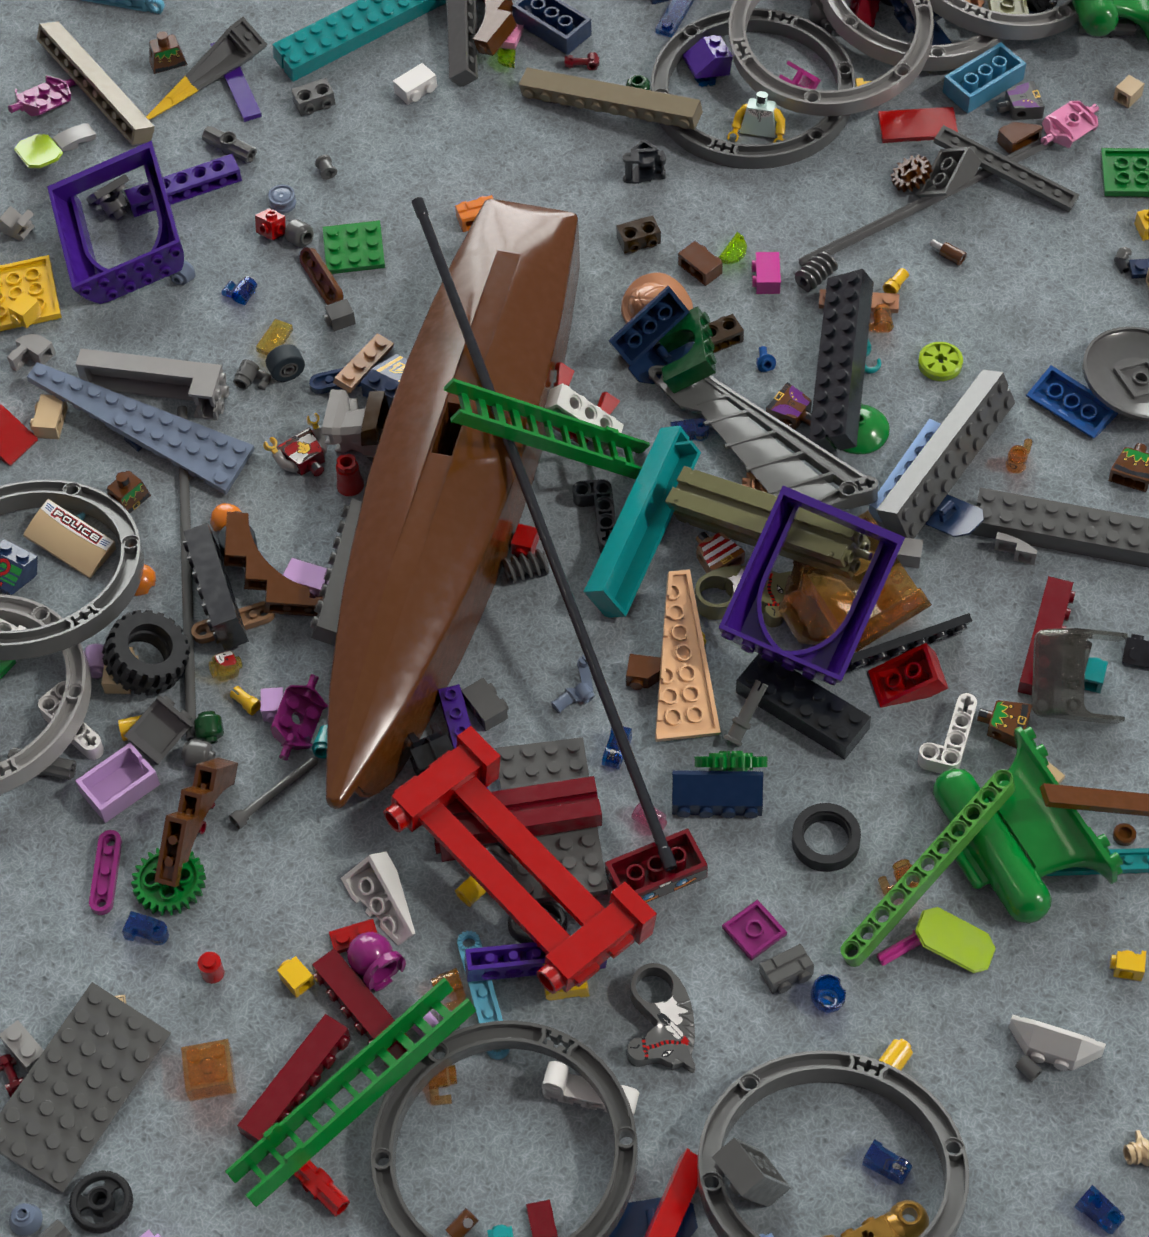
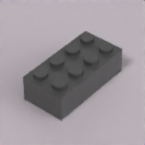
M735 1137L712 1156L716 1162L714 1165L715 1169L722 1177L726 1176L730 1180L731 1184L729 1187L737 1197L742 1196L745 1200L749 1199L752 1203L756 1202L758 1205L762 1204L769 1207L791 1189L761 1149Z

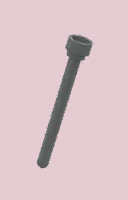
M311 757L244 810H235L229 815L230 821L234 825L237 823L236 827L239 830L247 825V821L253 813L318 763L317 758Z

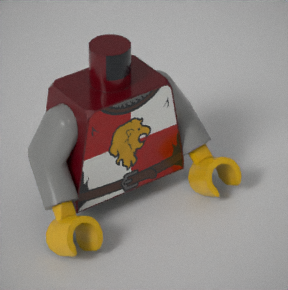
M314 413L316 422H311L309 416L306 419L307 423L313 427L312 430L309 427L278 446L277 440L274 437L269 438L273 447L269 446L266 441L264 442V449L272 452V457L281 469L293 473L297 472L301 476L311 471L317 477L324 472L321 464L325 462L324 455L327 453V444H325V435H322V427L318 425L320 417L317 413Z

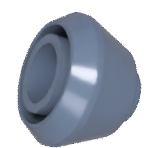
M184 260L182 270L170 275L171 280L177 285H185L195 278L194 267Z
M31 1203L17 1205L9 1217L11 1230L19 1236H29L35 1233L42 1224V1212L36 1205Z

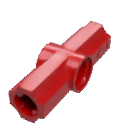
M310 1160L293 1174L302 1183L303 1189L306 1192L309 1191L314 1196L313 1199L318 1200L334 1217L340 1215L350 1204V1200L334 1185L331 1177L321 1167L317 1168Z

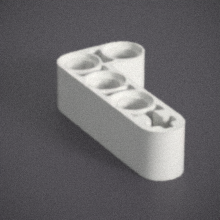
M66 681L58 683L42 696L38 702L42 717L48 723L52 720L61 703ZM83 722L77 732L81 734L75 735L71 744L91 760L98 759L104 753L102 741L99 735Z
M964 693L958 697L944 746L929 742L921 745L918 755V764L921 768L940 774L949 769L960 768L977 706V699L974 695ZM964 706L968 707L967 713L963 712Z
M548 1062L542 1084L543 1096L546 1099L550 1100L551 1097L558 1099V1102L572 1105L573 1103L581 1104V1107L594 1110L600 1108L605 1109L604 1112H607L597 1092L582 1076L570 1074L568 1066L561 1062ZM621 1085L634 1116L639 1091L632 1087Z

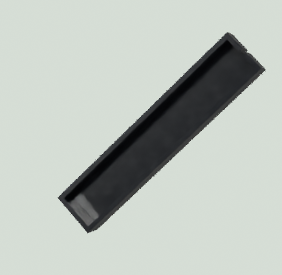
M863 268L827 278L809 440L829 453L837 452V448L841 451L857 447L874 286L873 280Z

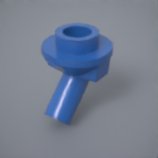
M766 346L759 347V358L756 360V365L760 372L773 370L776 366V359L771 354H767Z

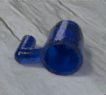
M245 277L237 285L233 281H229L221 291V294L232 298L241 305H246L255 293L258 285L251 277Z

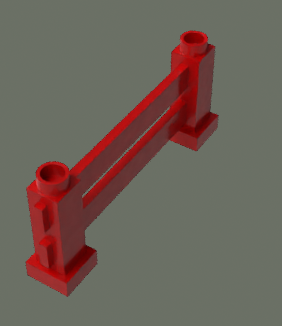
M470 726L457 735V744L454 750L447 751L431 763L428 769L417 777H412L394 791L391 797V805L383 810L384 817L388 824L399 833L405 828L413 832L423 825L547 954L544 966L537 971V977L544 988L552 994H555L560 989L567 993L575 985L580 987L600 970L602 963L610 957L612 959L617 957L633 944L634 940L640 945L651 936L657 913L626 882H623L611 892L609 906L604 908L487 789L490 784L499 778L501 756ZM458 799L576 920L581 928L570 936L462 825L446 806Z

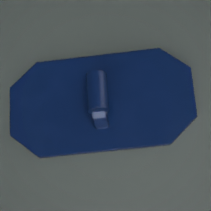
M689 342L669 353L659 343L649 349L632 366L629 365L628 369L638 382L655 384L649 378V368L652 366H666L682 358L691 350L694 342ZM657 374L656 376L660 379L662 374Z
M947 494L925 525L952 537L970 535L984 521L983 509Z
M662 1197L629 1202L619 1223L609 1237H644ZM691 1202L675 1237H691L698 1229L694 1204Z

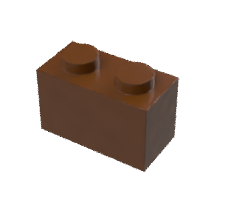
M696 241L678 253V265L704 286H707L722 274L723 262L718 256H714L705 246L700 245Z

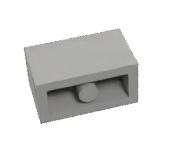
M19 1020L0 1033L3 1044L28 1073L44 1050Z

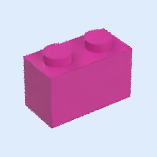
M756 252L755 260H752V272H756V275H752V287H756V294H780L779 252Z

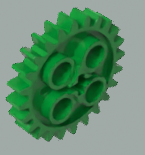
M719 751V753H709V756H695V767L709 768V771L753 770V767H768V756H753V753H743V751Z
M156 848L155 855L148 852L149 859L141 858L143 865L135 866L138 873H132L134 879L131 882L134 889L132 891L134 896L137 897L138 903H143L142 905L145 910L150 908L152 914L159 910L161 916L164 915L165 911H168L170 916H172L173 911L176 909L181 914V907L184 906L189 910V902L197 903L195 896L203 895L201 888H206L204 866L201 864L200 858H195L194 852H191L188 862L182 865L179 886L172 887L157 882L149 885L151 881L155 880L156 875L154 870L157 869L160 849ZM183 877H189L187 880H181ZM168 893H174L170 897H165Z

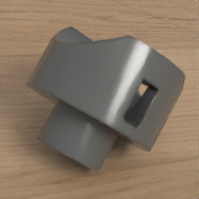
M121 190L117 193V197L113 202L99 203L106 216L113 213L116 220L127 214L123 206L127 205L128 201Z

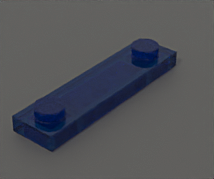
M672 0L655 28V33L673 37L694 0Z

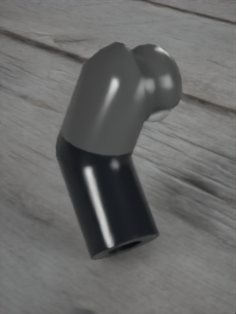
M1127 247L1119 248L1114 258V263L1121 274L1130 270L1126 259L1129 258L1128 255L1131 256L1132 251Z

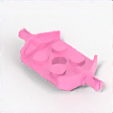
M1070 101L1043 120L1042 126L1046 136L1041 138V143L1047 145L1053 141L1070 148L1073 142L1091 130L1095 131L1098 127V118L1094 114L1099 111L1098 105L1093 104L1091 107H1088L1080 101Z

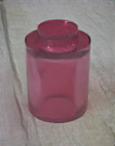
M639 803L635 807L631 818L650 831L643 809ZM654 807L663 830L667 825L666 814Z

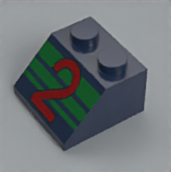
M2 540L0 542V591L7 595H13L34 579L37 575L38 556L6 540Z

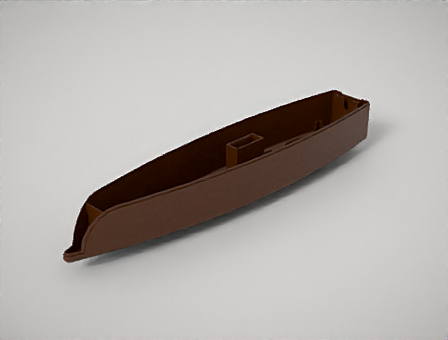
M488 199L482 205L449 266L450 274L495 392L543 408L545 407L549 390L554 388V382H556L557 371H555V365L558 362L563 364L565 362L580 269L578 217L574 212ZM443 282L424 319L389 409L368 475L351 546L342 592L329 688L326 802L333 809L342 808L354 792L358 797H371L380 793L394 781L411 756L409 750L411 748V741L407 735L414 732L419 739L421 738L440 702L438 689L448 687L498 579L503 567L502 560L508 555L511 541L526 504L502 437L451 422L450 418L461 409L458 395L444 391L443 387L452 378L482 387ZM469 399L472 413L478 414L476 402ZM486 405L489 418L494 419L490 406ZM503 410L507 423L512 425L509 412ZM520 416L523 429L530 431L527 418ZM536 421L539 434L546 436L544 424ZM515 442L532 486L543 450Z

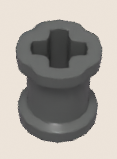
M321 155L315 161L316 167L321 171L322 179L325 180L334 178L337 175V169L332 166V159L329 155Z

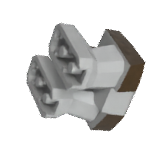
M332 389L322 425V435H327L325 444H337L335 452H347L351 449L361 452L362 455H367V458L373 462L378 447L379 428H384L389 412L385 391H370L365 409H359L357 399L349 398L346 390Z

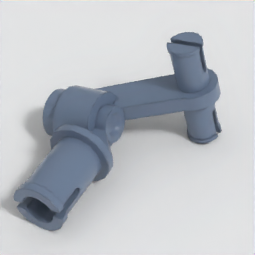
M584 655L577 662L581 683L575 688H566L565 693L551 702L552 707L559 714L573 702H584L587 704L595 697L591 673Z

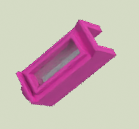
M788 61L787 65L798 70L793 80L781 74L779 78L799 87L816 90L821 79Z

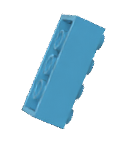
M1000 42L944 77L943 93L968 114L1024 80L1026 63Z

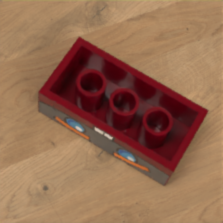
M687 828L665 837L678 866L674 870L664 871L657 846L653 842L606 861L605 875L613 890L623 882H626L647 903L707 878L708 864L690 830Z

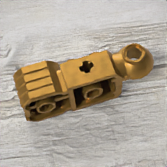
M904 1200L896 1203L888 1213L876 1219L870 1217L861 1224V1227L856 1230L850 1228L844 1231L840 1237H919L929 1226V1217L921 1204L911 1200ZM910 1214L915 1218V1221L908 1222L904 1220L903 1216ZM826 1235L823 1237H834V1235Z

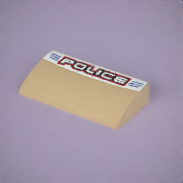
M49 499L36 513L23 534L25 538L88 578H91L116 550L114 540Z

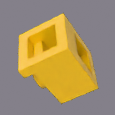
M1124 950L1117 951L1116 955L1111 954L1109 968L1114 969L1113 977L1142 981L1145 973L1146 951L1142 950L1141 954H1135L1133 951Z

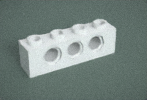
M562 383L549 390L544 408L604 428L608 426L618 429L619 433H622L624 424L601 410L600 407L589 402L584 396L573 391L569 386ZM600 441L602 449L608 450V444Z

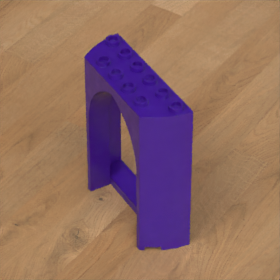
M152 140L47 186L71 286L80 296L98 304L110 302L182 270L184 251ZM144 165L158 216L159 227L155 244L150 252L107 269L96 261L82 204L77 194Z
M783 485L718 627L722 632L721 636L742 646L741 649L750 654L756 652L761 654V658L773 663L775 660L782 663L781 667L786 670L794 671L795 669L802 672V676L807 679L814 680L816 678L835 686L844 677L905 537ZM803 508L880 541L850 610L840 627L829 638L813 647L796 651L782 650L773 641L766 629L762 616L761 601L766 582L799 509Z

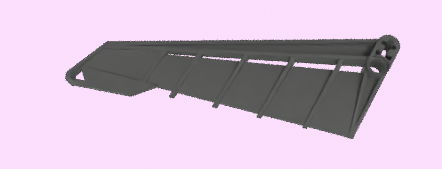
M652 366L649 368V378L679 408L702 414L707 420L703 422V425L705 427L711 425L725 441L724 448L731 449L746 466L745 471L747 473L751 472L766 489L767 493L778 496L784 485L838 509H853L872 504L877 500L878 480L875 477L863 475L712 376L673 393L663 380L662 367L664 366ZM657 374H662L660 379L656 376ZM775 438H777L779 441H781L783 444H785L788 448H790V449H791L792 451H794L795 453H791L788 449H786L783 445H781L777 440H775ZM802 461H807L822 474L818 475ZM834 482L839 488L835 489L829 483Z

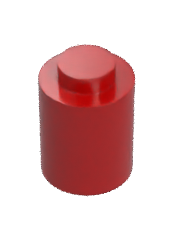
M205 952L199 957L198 967L203 980L210 984L221 981L225 971L220 956L215 952Z

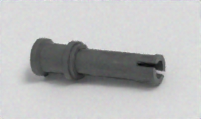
M755 680L738 717L735 716L732 719L733 724L728 734H725L723 738L739 746L743 744L741 742L745 732L751 728L749 722L768 685L763 683L758 691L761 682Z

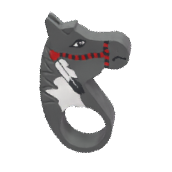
M659 963L645 964L638 968L632 977L630 999L634 1007L654 1028L647 1033L645 1038H635L629 1042L627 1059L629 1063L637 1067L662 1064L671 1068L672 1071L683 1067L689 1072L694 1073L695 1063L692 1058L695 1041L693 1009L686 988L667 966ZM648 976L660 977L669 984L672 991L671 998L665 1003L647 1002L639 996L636 990L637 983Z

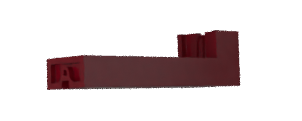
M594 776L491 792L534 836L602 826V811ZM458 799L446 806L482 845L499 842ZM434 838L436 854L441 855V861L455 860Z

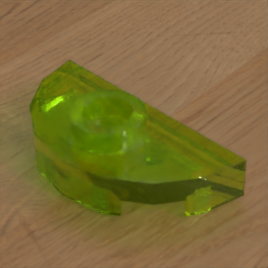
M499 48L497 51L498 62L505 67L515 68L516 49Z
M738 232L734 235L719 256L723 264H733L745 257L747 244L744 236Z

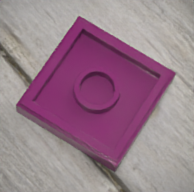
M758 899L722 925V929L751 961L787 935V931Z

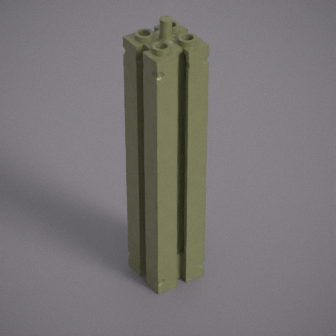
M684 466L677 478V487H672L665 500L669 508L674 510L673 514L677 520L715 534L723 533L730 539L755 547L778 496ZM800 508L779 555L836 575H843L845 578L852 580L854 574L860 569L861 563L859 558L870 561L873 553L869 552L871 543L866 535Z

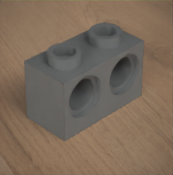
M326 78L291 89L293 102L301 116L310 115L315 111L328 109L336 105L334 92Z

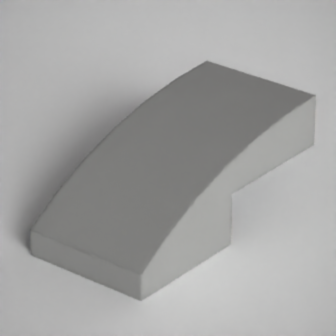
M88 123L62 131L54 136L52 140L63 152L78 148L79 143L96 139V133Z
M997 532L994 550L1015 554L1013 561L1031 565L1035 564L1036 549L1016 537Z

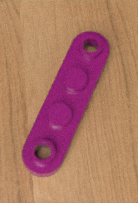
M114 830L104 831L98 838L89 898L90 908L97 915L109 913L114 904L122 849V839L119 833ZM110 841L115 842L112 846L107 845ZM101 902L106 903L103 907L98 906Z

